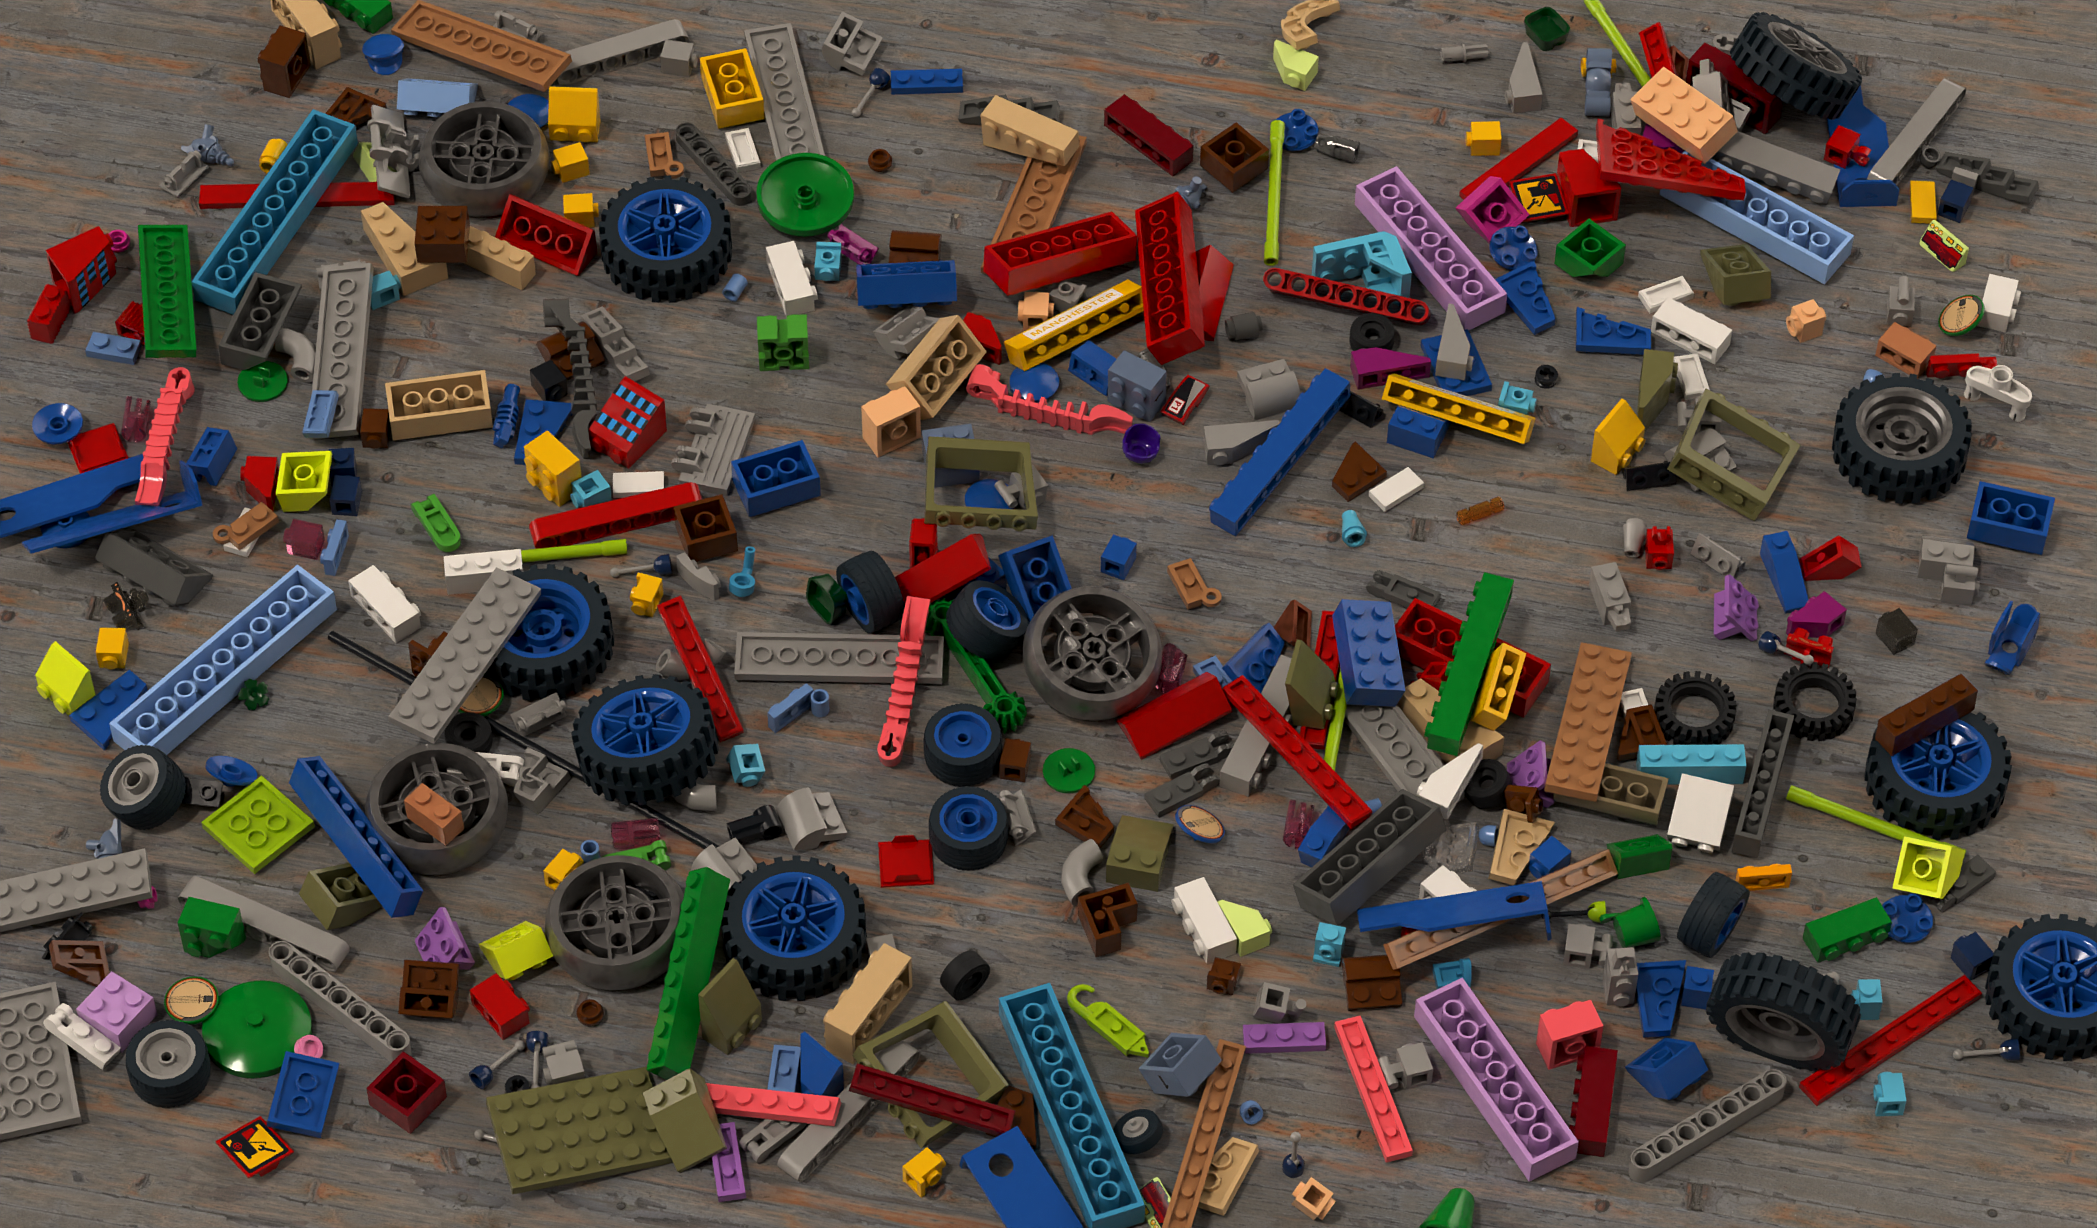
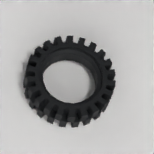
M1813 662L1810 669H1808L1805 663H1801L1799 670L1796 666L1790 668V673L1784 672L1782 679H1779L1774 696L1773 710L1794 715L1791 733L1796 729V737L1801 739L1803 733L1808 734V741H1813L1814 735L1818 736V741H1824L1825 734H1827L1830 740L1835 738L1836 733L1841 735L1844 733V728L1848 729L1856 707V690L1853 689L1851 680L1846 682V674L1842 673L1838 677L1839 669L1833 667L1831 672L1827 671L1828 664L1824 663L1822 669H1817V662ZM1804 686H1820L1829 690L1836 697L1839 707L1833 714L1827 717L1812 718L1800 713L1794 707L1791 696L1796 690Z
M1686 671L1683 673V679H1681L1678 673L1673 675V681L1668 678L1664 686H1660L1656 695L1654 711L1662 732H1665L1664 737L1667 741L1674 737L1673 745H1679L1681 741L1685 742L1684 745H1702V743L1704 745H1712L1713 742L1719 745L1722 742V738L1726 740L1729 737V732H1732L1735 721L1737 703L1734 701L1735 695L1733 691L1729 693L1730 687L1727 684L1721 686L1722 680L1717 677L1712 682V674L1706 673L1704 679L1700 678L1701 671H1695L1694 677H1690V672ZM1690 694L1701 695L1716 705L1719 716L1714 722L1703 727L1688 726L1680 722L1673 715L1671 705L1682 696Z

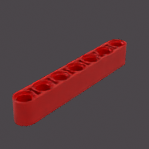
M1270 268L1263 276L1266 287L1278 294L1366 314H1380L1388 319L1414 325H1424L1431 317L1430 309L1425 302L1280 268ZM1275 274L1281 275V283L1277 286H1271L1269 283L1270 278ZM1297 280H1304L1305 288L1300 292L1294 291V283ZM1322 285L1329 286V293L1325 297L1317 295V290ZM1344 291L1353 292V298L1350 302L1341 301V295ZM1369 296L1377 298V304L1372 308L1365 307V300ZM1394 301L1400 302V311L1390 313L1388 310L1389 305ZM1417 307L1425 309V315L1420 319H1415L1412 316L1413 310Z
M689 482L540 517L529 524V530L536 549L570 546L675 521L674 506L703 498L698 484Z

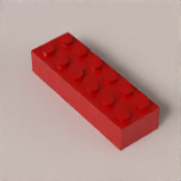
M1111 211L984 246L983 271L1007 296L1016 295L1023 291L1037 289L1041 286L1059 283L1066 279L1080 277L1084 274L1134 261L1136 258L1137 235Z
M1414 598L1395 625L1400 658L1423 669H1426L1430 662L1454 661L1455 656H1452L1455 642L1461 641L1462 636H1459L1462 620ZM1498 638L1494 650L1502 643H1505L1526 653L1509 710L1524 718L1549 683L1551 664Z

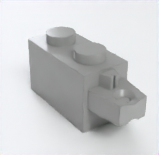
M1710 59L1700 60V74L1692 77V87L1730 113L1728 80L1721 72L1714 71V64Z
M1615 83L1610 110L1612 128L1618 129L1622 127L1629 132L1640 135L1641 121L1636 116L1630 100L1637 91L1632 92L1630 83Z
M1617 563L1592 566L1589 587L1603 625L1611 624L1615 632L1630 629L1631 620L1629 613L1631 600Z
M1634 947L1607 949L1602 977L1607 1006L1634 1004L1638 980Z

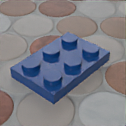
M1468 329L1464 331L1470 344L1469 356H1474L1472 371L1466 372L1465 380L1435 376L1442 335L1421 340V349L1424 356L1431 359V372L1439 388L1465 396L1492 390V383Z
M286 1051L268 1116L267 1127L321 1138L339 1063Z

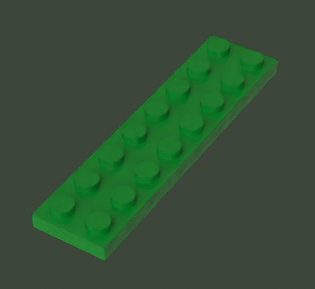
M138 225L145 358L196 357L188 226Z

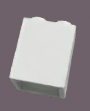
M1682 773L1667 839L1672 840L1671 843L1680 847H1687V844L1698 846L1697 850L1706 853H1713V850L1719 851L1734 796V785Z

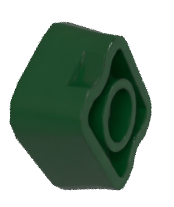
M1543 7L1530 13L1524 19L1526 34L1542 51H1550L1555 46L1566 42L1570 26L1553 8Z
M829 574L814 576L808 579L806 589L807 602L824 622L832 624L845 615L846 603L848 602L847 593Z

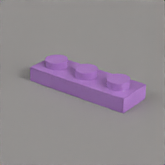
M1324 1022L1243 1025V1044L1246 1046L1244 1054L1326 1051Z
M735 1122L719 1124L727 1149L712 1156L718 1202L745 1199L746 1192Z

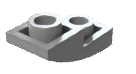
M686 552L677 555V571L681 577L700 594L714 601L718 600V588L721 587L718 576L715 573L711 574L707 566L699 569L694 559L690 560Z

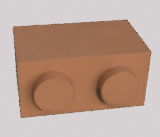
M1894 322L1878 340L1875 356L1909 375L1916 374L1918 379L1926 370L1929 358L1935 355L1937 345Z
M421 783L404 799L407 818L445 846L464 830L461 811L425 784Z

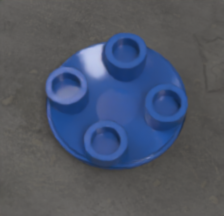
M523 94L515 97L507 104L526 113L540 128L548 125L549 101L546 98L536 94Z
M1294 109L1291 113L1284 114L1275 119L1285 123L1283 149L1300 151L1315 143L1319 134L1318 125L1313 118L1305 114L1304 110Z
M1521 225L1504 227L1497 230L1492 235L1489 244L1493 259L1500 266L1509 270H1515L1535 261L1538 254L1534 239L1528 233V230Z
M1040 363L1026 371L1017 367L1012 372L1009 380L1011 393L1014 394L1015 389L1019 390L1023 400H1026L1027 394L1031 393L1035 403H1039L1041 397L1050 398L1059 387L1057 372L1045 363Z
M980 480L972 484L966 491V507L1014 509L1009 508L994 485L999 480Z
M1914 893L1899 895L1883 903L1882 906L1892 921L1890 932H1888V936L1903 943H1913L1924 939L1930 933L1933 926V916L1931 910L1919 895Z

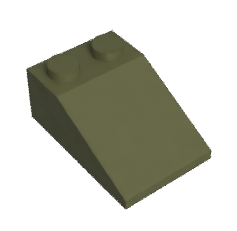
M1748 244L1700 250V255L1715 295L1724 305L1735 306L1740 302L1747 301L1758 303L1762 299L1771 298V270Z
M1644 349L1637 417L1644 425L1645 432L1667 405L1669 393H1674L1678 363L1674 362V352Z
M1297 639L1285 681L1293 724L1324 729L1326 720H1330L1332 717L1333 705L1331 701L1332 698L1337 697L1339 685L1338 682H1335L1333 671L1302 640Z
M1122 815L1106 864V883L1122 885L1129 882L1130 887L1158 892L1174 824Z
M350 863L309 871L299 892L300 897L326 930L349 926L383 907Z
M732 958L698 994L702 1038L726 1055L734 1048L740 1047L745 1036L751 1030H755L762 1021L761 1003L736 959Z
M689 1068L643 1092L650 1117L679 1173L727 1149L705 1078Z

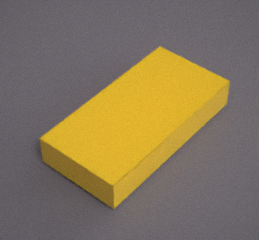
M1910 181L1911 223L1930 224L1931 221L1937 219L1935 182Z

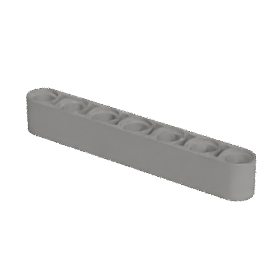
M674 19L565 51V53L571 55L572 62L550 87H561L661 56L666 39L690 43V39L681 21Z
M1944 78L1874 165L1867 180H1891L1897 185L1919 158L1923 149L1930 144L1962 103L1966 94V88Z
M197 876L191 877L177 897L178 903L182 907L185 906L188 897L240 908L246 936L269 946L278 941H286L322 969L329 972L337 971L350 951L349 945L337 936Z
M278 941L270 946L269 957L271 967L276 975L391 1063L402 1051L412 1057L409 1035L290 943Z
M902 1040L883 1049L876 1058L888 1073L905 1077L917 1064L920 1058V1051ZM850 1083L837 1096L840 1098L841 1106L835 1126L810 1124L782 1153L777 1166L798 1182H803L881 1101L850 1092Z
M1777 1069L1763 1072L1636 1148L1630 1157L1628 1168L1630 1178L1638 1183H1645L1779 1103L1784 1096L1787 1082L1784 1073ZM1704 1124L1711 1125L1712 1127H1706ZM1637 1164H1644V1165H1646V1166H1645V1167H1642V1166H1639V1165H1637Z

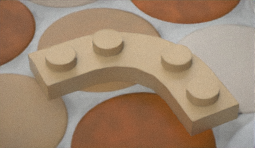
M1307 0L1287 11V17L1281 20L1284 39L1296 50L1307 49L1310 45L1318 43L1317 34L1307 25L1319 17H1327L1334 12L1340 11L1339 1Z

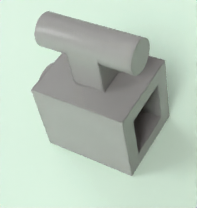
M1907 276L1899 277V287H1889L1886 325H1892L1894 322L1901 326L1912 325L1915 288H1909V278Z
M1699 397L1695 398L1694 408L1698 402ZM1686 402L1677 403V427L1679 431H1685L1694 411L1687 410ZM1705 410L1695 434L1706 428L1714 429L1720 434L1722 419Z
M1032 465L1036 505L1038 506L1045 502L1048 484L1035 466ZM1011 472L1009 486H1006L1003 480L995 483V488L1009 508H1014L1019 503L1022 509H1026L1022 480L1019 473Z
M1946 564L1941 583L1940 602L1971 606L1973 596H1978L1980 581L1975 580L1978 567Z
M1569 924L1563 965L1590 969L1591 957L1599 956V964L1604 966L1607 949H1612L1613 936L1611 934H1603L1602 942L1594 941L1595 927L1585 924Z
M1264 982L1257 993L1253 1018L1279 1024L1284 1015L1289 1014L1291 1019L1296 1020L1305 1009L1306 1001L1303 999H1298L1297 1001L1288 1000L1290 988Z
M574 1040L542 1048L547 1068L542 1069L546 1085L585 1078L582 1062Z
M1423 1042L1417 1044L1409 1043L1398 1048L1394 1064L1390 1063L1388 1056L1378 1059L1389 1089H1395L1399 1086L1396 1078L1400 1077L1406 1090L1432 1083L1433 1067Z

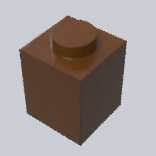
M363 408L360 430L363 448H388L391 427L388 409Z
M1005 738L999 763L1000 779L1026 782L1031 760V742Z

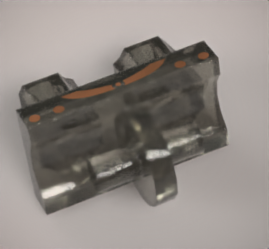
M118 582L112 584L113 593L103 599L112 614L122 609V612L112 617L115 626L126 629L134 626L137 630H140L144 627V624L136 609L139 612L145 610V605L149 601L147 593L141 590L137 591L136 588H132L128 593L127 591H122Z

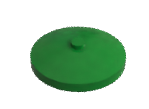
M796 153L776 160L765 169L757 184V205L763 218L775 229L794 236H815L833 230L848 217L854 203V186L848 172L835 160L816 153Z
M263 980L245 982L223 992L219 996V1004L216 1011L211 1017L203 1021L202 1036L211 1060L220 1069L231 1075L250 1079L265 1078L279 1074L285 1052L295 1053L294 1046L297 1040L306 1035H312L311 1015L303 998L293 989L283 984Z

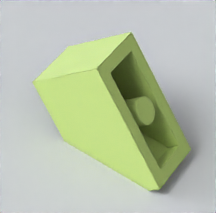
M1275 40L1273 59L1283 82L1291 87L1305 91L1318 73L1319 56L1301 49L1296 50L1289 44Z
M1225 900L1218 901L1237 938L1236 950L1240 957L1269 946L1272 928L1269 921L1263 919L1258 910Z

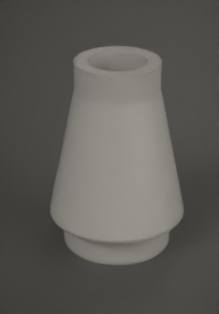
M1630 518L1623 525L1625 556L1630 558H1637L1639 556L1648 529L1645 521L1638 518Z

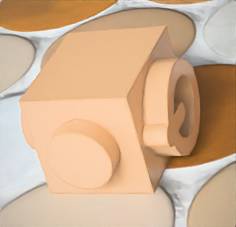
M1025 292L1024 300H1019L1018 321L1023 322V330H1028L1054 316V303H1049V293Z
M1814 299L1795 305L1791 309L1790 316L1786 318L1788 331L1793 337L1796 336L1800 343L1822 336L1826 314L1824 309L1819 307Z
M1312 1177L1306 1184L1301 1181L1292 1193L1296 1197L1292 1205L1312 1220H1315L1316 1217L1323 1220L1336 1201L1331 1198L1334 1193Z

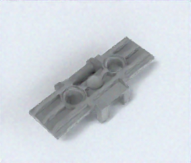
M372 105V119L368 121L367 126L371 133L372 148L370 149V157L375 159L373 167H376L377 189L409 198L408 172L413 171L419 165V153L415 154L414 158H412V151L419 144V135H414L411 140H405L407 133L404 128L403 114ZM388 166H390V167H392L393 169H395L396 172H393V171L389 170V169H388Z

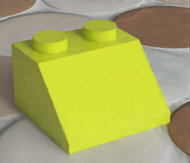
M332 451L282 453L276 496L283 512L308 511L326 496Z
M56 641L52 643L35 674L38 684L36 688L44 699L49 698L54 703L60 713L70 715L95 696L93 682L89 669Z
M1904 836L1892 888L1943 899L1960 876L1965 850Z
M524 921L478 944L494 971L501 978L508 979L509 981L521 977L523 971L531 967L536 969L544 966L547 963V959L553 957L542 928L528 921Z

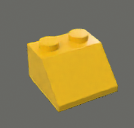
M549 86L548 128L550 140L598 142L601 122L598 88Z
M1621 398L1594 432L1591 462L1615 475L1622 468H1627L1633 454L1640 452L1646 442V439H1644L1645 427L1626 400Z

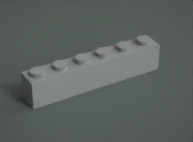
M1737 132L1711 158L1728 168L1741 172L1746 177L1758 178L1768 185L1782 187L1792 194H1800L1810 198L1813 202L1824 204L1828 203L1840 172L1838 168L1741 132Z
M1281 655L1261 694L1290 724L1292 715L1285 681L1292 658ZM1248 720L1220 771L1219 784L1222 788L1249 797L1253 788H1258L1262 778L1261 772L1263 768L1267 769L1272 759L1271 752L1274 748Z

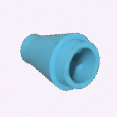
M1347 510L1342 514V540L1350 547H1358L1365 542L1367 532L1358 519L1356 512Z

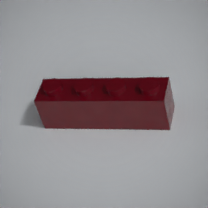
M1124 94L1104 109V126L1172 177L1193 162L1194 145L1188 139L1176 133L1171 126L1165 125L1157 119L1153 113H1149L1141 107L1137 101L1130 99Z
M1585 1045L1584 1056L1578 1055L1576 1072H1581V1079L1575 1078L1573 1095H1578V1102L1572 1101L1570 1118H1575V1125H1569V1129L1579 1141L1577 1154L1604 1157L1618 1050Z

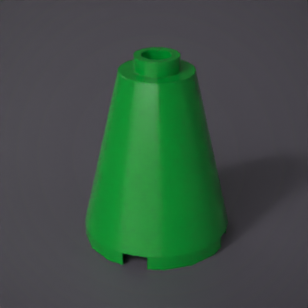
M1463 1188L1451 1189L1419 1228H1472L1475 1204L1473 1195Z

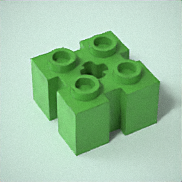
M807 314L787 315V319L777 320V316L772 315L758 316L759 370L777 371L779 366H789V370L809 369Z

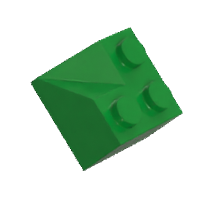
M1587 219L1556 245L1554 264L1572 277L1586 275L1608 277L1624 263L1626 244L1591 219Z
M188 897L177 922L185 953L194 957L203 956L211 958L244 943L246 936L240 908Z

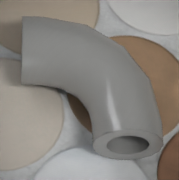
M282 328L275 341L276 351L286 353L293 358L291 375L295 379L304 383L312 382L316 353L314 344L304 334Z
M704 638L702 642L715 667L722 660L726 651L715 642ZM666 649L657 660L656 671L664 676L677 677L678 680L690 679L679 654Z
M696 783L697 785L691 789L688 787L682 789V794L674 798L678 803L693 810L717 811L715 785H700Z
M1093 839L1083 842L1072 850L1062 866L1061 884L1068 900L1074 906L1078 905V897L1094 893V889L1087 879L1088 873L1093 867L1103 862L1102 853Z

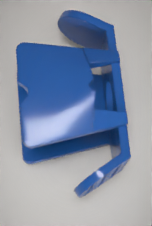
M2013 601L2009 602L1993 630L1989 642L1988 654L1990 657L1984 663L1986 666L2010 675L2014 666L2018 667L2021 665L2035 640L2039 627L2040 613L2030 604L2018 605L2014 609L2007 625ZM2005 642H2012L2017 645L2018 650L2015 653H2007L2003 650L2002 645Z

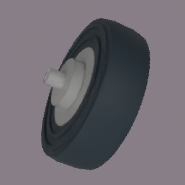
M1137 1109L1122 1116L1115 1124L1113 1131L1124 1153L1140 1154L1150 1150L1159 1142L1163 1134V1127L1159 1117L1153 1111Z

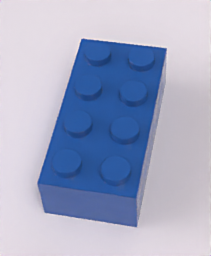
M955 260L856 265L858 306H863L865 309H874L878 305H888V307L897 308L909 303L920 307L926 306L930 302H937L938 305H950L952 301H957Z
M1342 599L1332 618L1346 704L1396 707L1406 690L1391 602Z

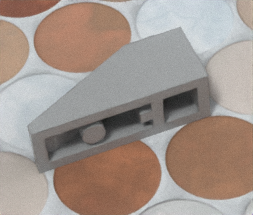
M1528 42L1522 43L1509 80V89L1505 90V101L1507 105L1510 104L1513 114L1541 111L1543 94Z
M1449 303L1437 356L1435 376L1465 380L1466 372L1472 371L1474 356H1469V341L1454 304Z
M1279 420L1204 426L1203 442L1207 465L1233 463L1253 453L1258 445H1262L1267 440L1270 430L1280 424Z

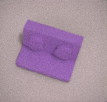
M1730 574L1725 576V590L1714 594V636L1721 640L1742 632L1751 642L1757 640L1758 600L1743 587L1741 582L1737 581Z
M1540 740L1507 763V771L1512 780V785L1537 787L1539 798L1543 800V807L1548 808L1554 804L1553 793L1544 791L1551 760L1546 758L1545 742Z
M440 907L415 939L423 961L460 963L459 969L470 970L475 962L457 922L451 920L445 907Z

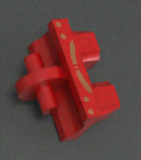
M1799 627L1793 634L1789 633L1786 641L1787 648L1805 656L1811 655L1814 658V662H1817V665L1822 666L1824 663L1828 664L1829 668L1834 649L1831 637L1822 635L1819 637L1818 642L1809 639L1810 633L1806 629ZM1792 656L1793 660L1804 663L1803 660Z

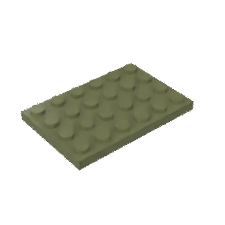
M647 1067L486 1097V1106L512 1195L673 1163L650 1117L643 1092L653 1088L648 1071L646 1070Z

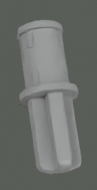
M1461 44V46L1440 48L1442 63L1450 61H1463L1464 63L1467 59L1486 58L1488 56V46L1486 44L1471 46Z

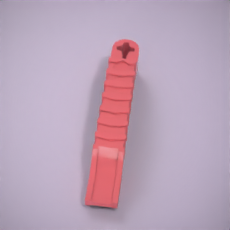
M978 364L973 368L966 386V391L971 396L991 400L998 408V413H1010L1013 417L1016 415L1022 416L1024 420L1033 419L1037 420V423H1049L1052 427L1056 425L1063 427L1064 430H1076L1080 434L1084 432L1093 435L1094 433L1106 430L1125 434L1126 430L1133 425L1132 416L1118 408L1105 404L1093 407L1089 416H1086L1089 408L1087 402L1082 401L1079 413L1077 414L1073 413L1074 405L1069 401L1066 409L1062 410L1058 400H1054L1052 407L1047 406L1045 397H1041L1040 402L1035 403L1031 393H1028L1026 400L1021 399L1020 391L1015 389L1013 397L1008 396L1007 385L999 382L1001 374L982 364Z
M177 367L171 370L168 374L165 388H160L161 395L157 399L158 406L154 410L155 417L151 422L152 428L149 430V439L146 441V450L143 452V461H141L140 483L135 498L136 505L159 506L164 495L167 483L166 470L170 469L167 457L172 455L170 445L174 444L172 434L177 433L175 424L180 423L178 414L183 412L182 405L186 403L187 399L192 397L195 391L190 372L186 368Z
M907 596L900 630L901 642H898L899 657H896L895 660L897 669L893 673L894 684H891L892 696L889 697V710L886 711L887 723L883 725L877 747L879 760L887 767H894L902 760L904 744L908 736L907 728L908 723H910V711L913 708L912 700L913 696H915V684L918 681L917 673L920 670V657L923 654L922 646H924L930 599ZM892 741L894 752L891 753V756H886Z

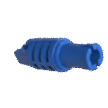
M515 384L505 386L502 402L497 406L492 430L495 431L493 445L499 448H503L509 442V438L512 439L515 433L519 414L517 402L520 387Z

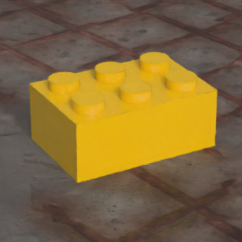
M746 48L700 57L701 79L718 129L765 119L764 100Z

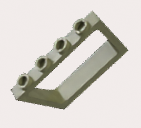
M1706 388L1698 399L1667 470L1755 521L1770 499L1801 444L1792 440L1788 433L1779 432L1770 427L1766 420L1757 419L1750 415L1744 407L1735 406L1730 403L1724 395L1713 393ZM1705 410L1782 455L1781 463L1764 490H1760L1691 448V441Z
M929 436L926 454L924 523L937 524L940 527L962 525L965 528L981 526L988 527L991 530L999 528H1013L1016 531H1023L1025 529L1036 530L1038 513L1029 442ZM935 468L1019 473L1022 480L1026 510L937 505L934 502Z
M947 1001L858 1046L852 1055L858 1064L887 1072L874 1054L925 1029H929L978 1092L979 1096L975 1099L993 1104L1000 1099L1009 1085ZM888 1103L890 1115L894 1118H899L904 1125L905 1135L909 1139H914L921 1149L960 1125L942 1120L935 1126L929 1127L916 1111Z

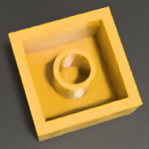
M547 430L524 446L526 478L532 486H537L542 490L544 496L549 501H554L561 507L571 500V482L582 478L580 459Z

